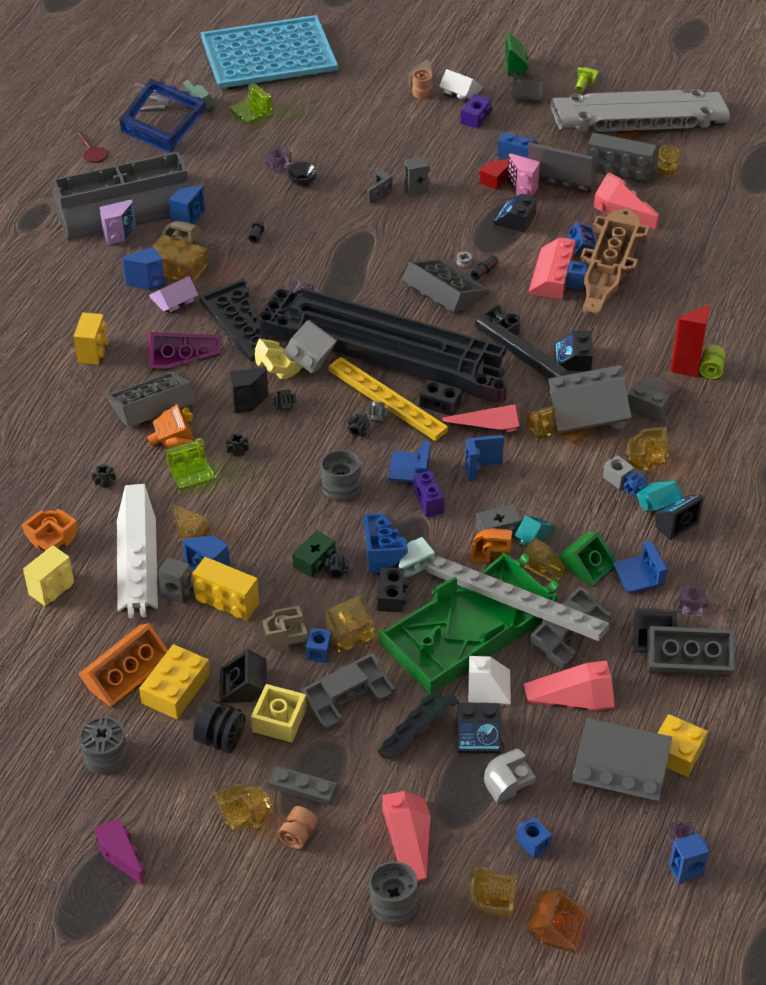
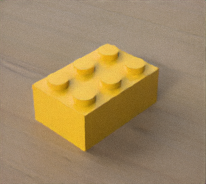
M204 557L192 573L195 599L201 603L209 604L218 610H223L245 620L249 619L259 605L258 580L256 577L207 557Z
M173 644L139 688L141 704L178 719L210 676L209 659Z

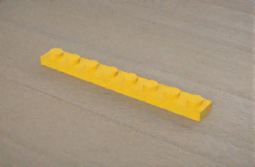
M340 357L328 366L329 372L373 401L385 403V408H388L390 412L434 441H437L448 432L447 425L344 358Z

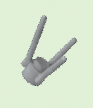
M135 83L137 87L159 94L158 96L146 95V98L157 100V104H160L158 106L137 108V111L165 110V107H170L171 95Z

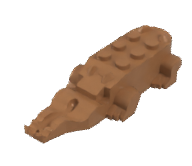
M629 209L616 210L609 213L607 217L596 216L593 223L594 232L600 233L595 249L584 248L580 258L582 263L590 264L584 279L586 300L583 312L585 313L592 312L594 315H600L601 309L614 292L618 291L619 283L626 276L627 272L635 274L637 271L638 259L632 257L637 241L647 243L649 226L641 225L639 217Z

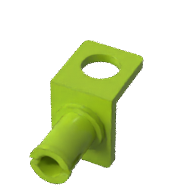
M578 67V82L575 90L582 93L587 84L593 85L598 71L586 67Z

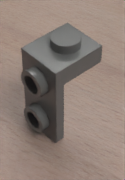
M380 168L374 170L375 185L367 189L368 203H372L392 190V176Z

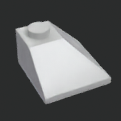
M469 656L468 703H500V706H510V669L492 657Z

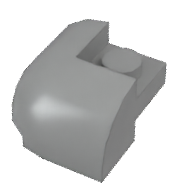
M518 748L494 758L489 762L485 770L484 782L486 788L497 804L516 796L517 790L536 782L535 775L525 762L526 756Z

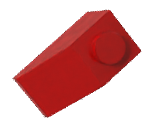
M508 159L488 162L484 167H481L479 171L480 184L497 190L507 179Z

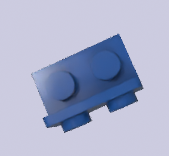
M576 222L569 230V238L576 240L574 255L578 256L584 248L595 249L598 240L594 227Z

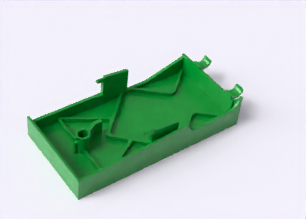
M503 552L498 559L481 572L557 602L558 594L552 595V593L558 589L559 584L554 580L544 587L522 568L530 559L525 553L518 560H513ZM455 576L431 591L432 594L435 593L434 600L384 631L379 629V644L431 695L469 671V656L490 657L542 624L544 619L464 587L457 589V577Z

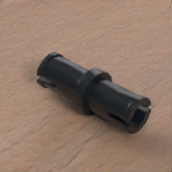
M491 255L487 260L480 262L478 267L470 273L472 279L477 281L483 275L490 273L491 269L498 263L497 257Z

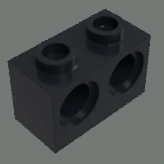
M427 380L420 392L419 407L454 416L461 404L462 389Z
M380 568L377 611L402 612V604H406L407 592L403 591L408 589V577H404L405 569Z

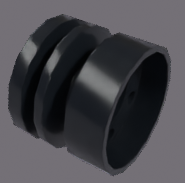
M209 699L203 704L198 713L193 729V739L206 746L213 744L215 749H222L223 752L229 754L233 752L240 741L245 726L246 714L243 710H236L232 706L226 709L223 703Z

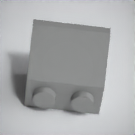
M307 320L291 338L283 353L310 373L320 370L337 340L310 320Z

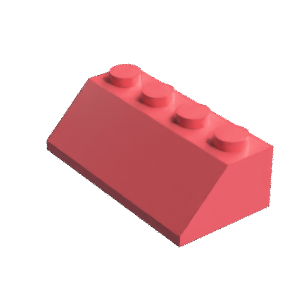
M557 238L541 248L528 294L563 299L570 262L574 259L576 240Z

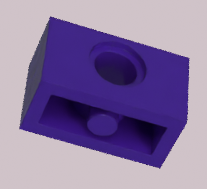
M474 94L461 110L460 124L478 128L492 112L491 99Z
M432 470L414 474L413 491L425 516L429 517L444 513L445 497Z

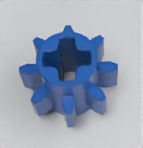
M634 472L625 476L627 481L624 482V489L630 495L634 494L636 496L639 491L647 486V479L641 473Z

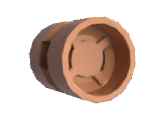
M426 69L414 71L412 75L413 96L419 99L430 97L432 95V73Z
M295 806L288 815L287 821L279 829L278 837L287 846L301 849L309 837L308 834H311L316 827L318 819L310 810L301 806Z

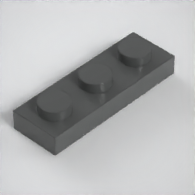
M275 766L268 781V788L330 805L337 789V783Z

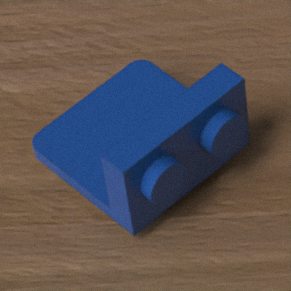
M652 541L644 542L641 556L617 561L613 566L627 593L665 585L666 574L668 573L667 564L662 561L659 549L655 548Z

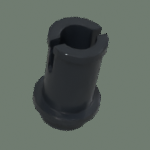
M259 221L251 226L252 231L248 239L253 243L259 241L261 233L265 230L263 223Z

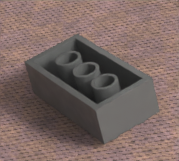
M592 133L588 142L587 155L593 156L596 172L604 174L610 172L618 177L649 182L653 172L656 145Z
M650 626L648 630L647 672L731 676L734 672V630Z

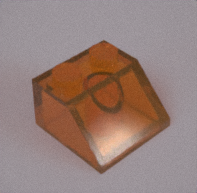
M560 887L541 891L538 894L527 931L544 945L577 953L589 913Z

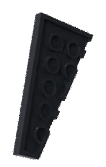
M245 278L199 296L200 303L250 362L255 361L257 343L259 339L263 338L260 334Z

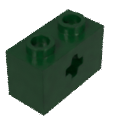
M316 530L292 554L293 567L312 578L323 569L325 559H330L331 555L336 554L335 540Z

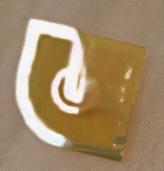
M667 427L642 429L641 433L633 438H629L626 459L634 468L649 471V465L666 464L667 456H669Z
M238 783L214 793L221 817L232 831L250 824L254 829H257L265 823L271 813V801L258 785L255 787L243 786L242 783Z
M472 865L469 884L472 903L479 911L487 914L512 917L516 876L495 874L494 868Z

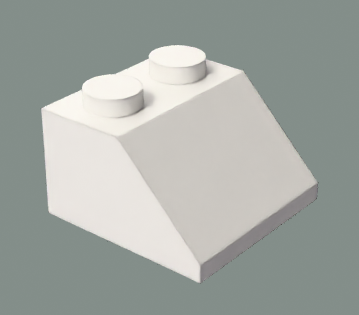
M446 69L439 86L444 89V93L451 96L452 93L456 94L457 98L464 101L465 99L470 100L474 94L477 95L483 89V86L475 80Z

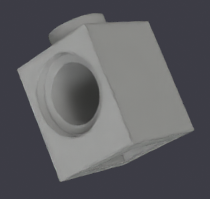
M618 455L608 460L603 467V478L619 490L624 487V482L627 481L625 476L629 473H634V467Z

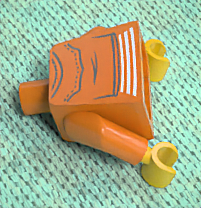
M178 405L165 410L160 417L155 419L153 425L156 432L147 436L152 446L161 442L166 449L176 447L191 449L194 447L195 452L203 453L205 448L203 439L197 438L195 442L193 441L194 436L188 423L193 420V413H190L189 408L181 410Z

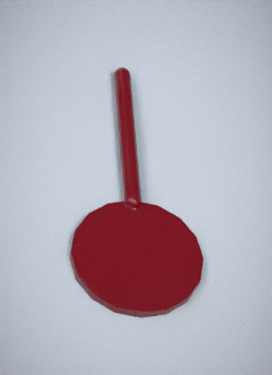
M78 131L79 136L89 148L83 154L84 159L90 163H98L107 158V151L101 147H91L83 134Z

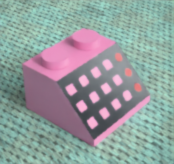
M509 154L508 184L516 195L525 194L533 196L539 185L540 162Z

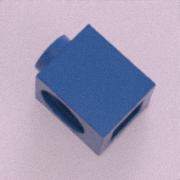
M570 262L566 288L584 289L587 263Z
M311 628L306 646L307 660L327 663L332 644L331 631Z
M535 817L529 821H523L518 826L516 841L533 858H536L551 847L552 834Z

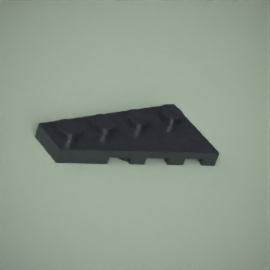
M428 695L421 700V704L409 713L404 723L396 727V731L392 736L384 740L383 745L377 751L381 758H396L415 741V735L424 733L430 728L428 724L432 720L442 718L446 714L444 710L448 706L454 707L459 703L456 696Z

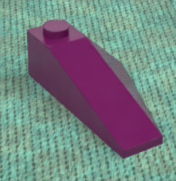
M147 333L149 368L168 369L221 353V335Z

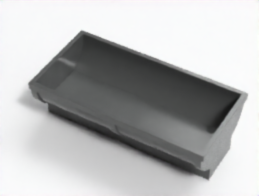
M179 152L55 178L53 179L52 201L66 238L69 241L103 233L99 207L131 199L133 201L136 225L170 218V197L177 190L188 188L190 185L187 169Z

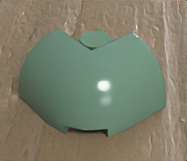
M188 79L183 83L186 88L184 90L186 92L184 97L191 105L200 111L214 108L216 105L214 100L202 85L199 86L197 84L194 87Z

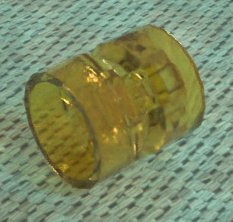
M665 145L659 149L657 172L659 174L672 176L677 173L680 150L677 147Z

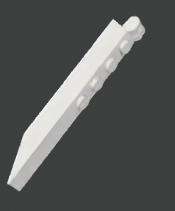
M145 484L125 485L117 518V610L120 612L127 606L128 617L133 618V608H140L141 617H146V607L148 605L158 609L156 517Z

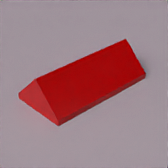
M709 305L678 317L670 368L672 373L698 377L710 311Z

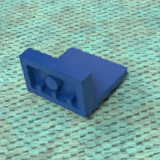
M503 435L466 439L465 469L468 481L476 480L479 466L502 464Z
M423 441L422 448H418V453L393 451L388 480L413 483L414 474L427 472L430 461V441Z

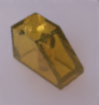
M542 407L527 413L526 426L536 440L553 435L555 407Z
M174 504V521L181 540L204 537L208 533L207 517Z
M534 538L523 550V553L530 558L525 567L544 578L557 582L566 572L565 566L552 547Z

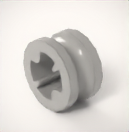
M468 252L458 253L457 265L461 268L470 267L472 255Z

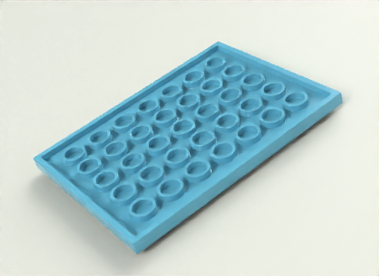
M317 15L201 32V39L218 88L256 84L258 82L301 77L310 74L315 75L338 70V64Z

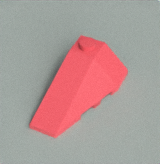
M610 172L607 173L595 194L594 208L606 215L616 210L629 209L639 217L641 225H646L653 229L658 228L659 214L645 201L642 202L636 197L637 193L634 190L630 191L622 179Z
M518 404L442 418L444 422L500 430L505 429L506 432L517 431L516 427L520 426Z
M607 661L585 663L523 684L527 703L554 706L555 704L566 705L569 709L581 707L587 708V711L592 712L615 708L612 677Z
M406 791L382 795L383 814L397 861L407 864L414 870L417 882L425 881L427 877L431 821L426 800Z

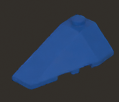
M383 513L363 514L369 572L380 573L381 567H394L408 553L407 541L399 535L397 529L392 528L391 522Z

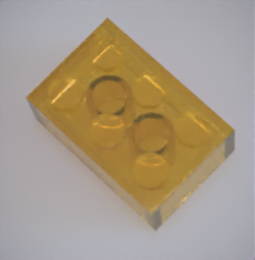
M164 234L152 246L162 258L165 276L178 280L190 276L192 282H194L208 265V253L205 247Z

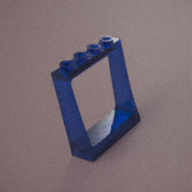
M150 79L120 117L121 132L165 152L172 153L186 132L206 110V104L199 96L193 97L187 91H179L174 85H165L162 80ZM153 92L193 108L171 133L135 119Z

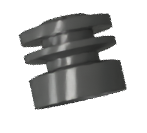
M335 450L325 454L320 463L323 493L328 498L342 501L357 496L362 486L360 475L361 461L354 452L348 450Z
M97 717L88 721L81 728L79 739L84 764L88 770L95 774L108 775L119 771L126 764L128 749L124 727L119 721L111 717Z
M397 861L385 862L377 866L369 878L372 912L376 918L384 923L400 924L410 920L416 914L419 906L416 873L407 864Z

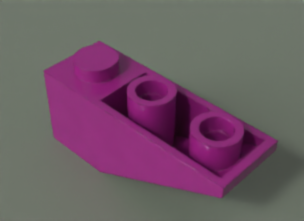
M116 819L95 827V838L103 858L138 883L144 884L143 874L146 873L142 860L137 861L136 856H138L135 844H130L128 840L131 837L127 826H122L120 820Z

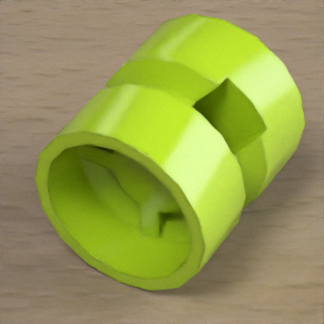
M709 345L703 350L699 371L704 377L717 379L722 375L726 352L722 347Z

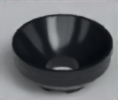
M296 162L287 169L289 180L298 186H306L316 178V167L309 162Z

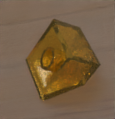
M359 595L326 610V630L331 631L332 644L338 653L374 637V623L363 595Z

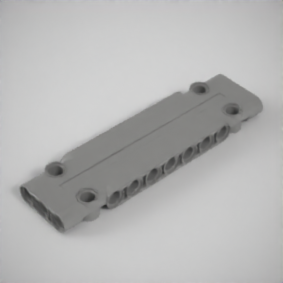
M693 89L690 93H685L683 90L589 93L584 97L580 94H572L567 98H552L551 110L559 129H576L578 132H588L590 127H594L598 132L693 128L696 125L706 128L710 126L711 121L713 124L728 123L730 119L729 110L719 92H703L699 89Z

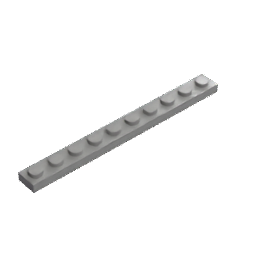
M440 556L434 558L426 566L427 573L446 581L456 576L457 585L594 640L599 641L609 630L608 622Z

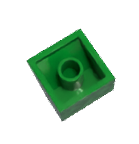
M506 33L505 63L507 76H525L526 69H529L527 51H524V45L512 34Z
M598 531L583 533L559 555L567 570L589 586L596 584L613 568L616 562Z

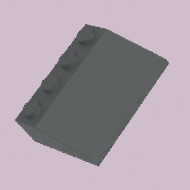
M529 142L528 159L540 162L539 181H546L550 185L560 184L568 189L571 187L577 188L581 192H592L597 175L593 156Z
M441 259L409 261L402 279L408 283L409 287L421 291L422 295L432 298L435 303L445 306L446 310L453 313L465 310L490 291L489 288Z
M621 365L548 379L558 434L632 420Z
M173 371L106 395L107 400L122 423L130 428L138 427L144 421H154L165 410H169L175 405L183 409L189 408L191 404L196 403L191 383Z
M586 718L572 781L659 801L672 736Z

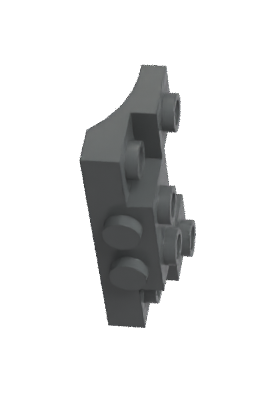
M580 586L562 603V605L605 622L611 620L612 614L602 608L589 591ZM543 620L542 624L531 634L530 643L546 652V658L563 669L575 657L576 651L571 649L566 643L577 632Z
M373 653L349 665H345L338 671L325 675L322 679L301 689V693L306 694V704L313 711L314 719L324 731L342 722V716L336 708L369 691L374 699L379 702L395 694L394 686L387 678L379 660Z

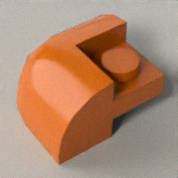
M60 509L46 512L41 510L24 522L22 529L37 549L43 548L47 550L52 545L58 549L61 545L67 547L72 542L77 533L78 523L77 520Z
M491 528L476 534L471 545L470 562L490 564V558H499L503 552L510 556L512 530Z

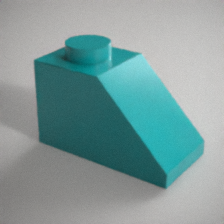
M676 481L653 482L636 494L639 504L644 511L658 510L684 498Z
M525 515L515 536L520 538L519 542L525 546H538L556 526L540 517Z

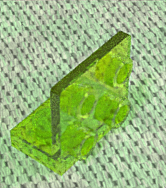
M255 83L249 85L248 99L230 107V111L247 124L273 113L272 97Z
M202 439L166 450L167 466L180 491L215 480V476L205 458Z

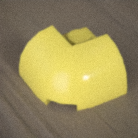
M259 339L255 349V360L258 367H266L269 372L276 373L280 379H288L300 371L302 366L283 353L285 349L279 346V342Z

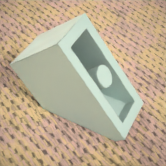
M422 537L412 540L407 544L408 553L399 563V568L405 569L404 577H410L425 570L426 566L435 557V552Z

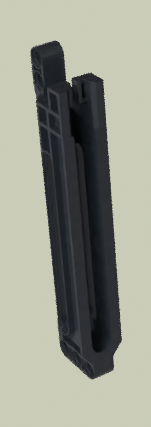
M305 288L295 292L286 289L276 290L259 314V329L263 334L290 341L306 321L310 320L337 340L331 351L456 387L472 396L491 402L502 403L507 398V382L501 379L505 368L500 367L506 352V346Z

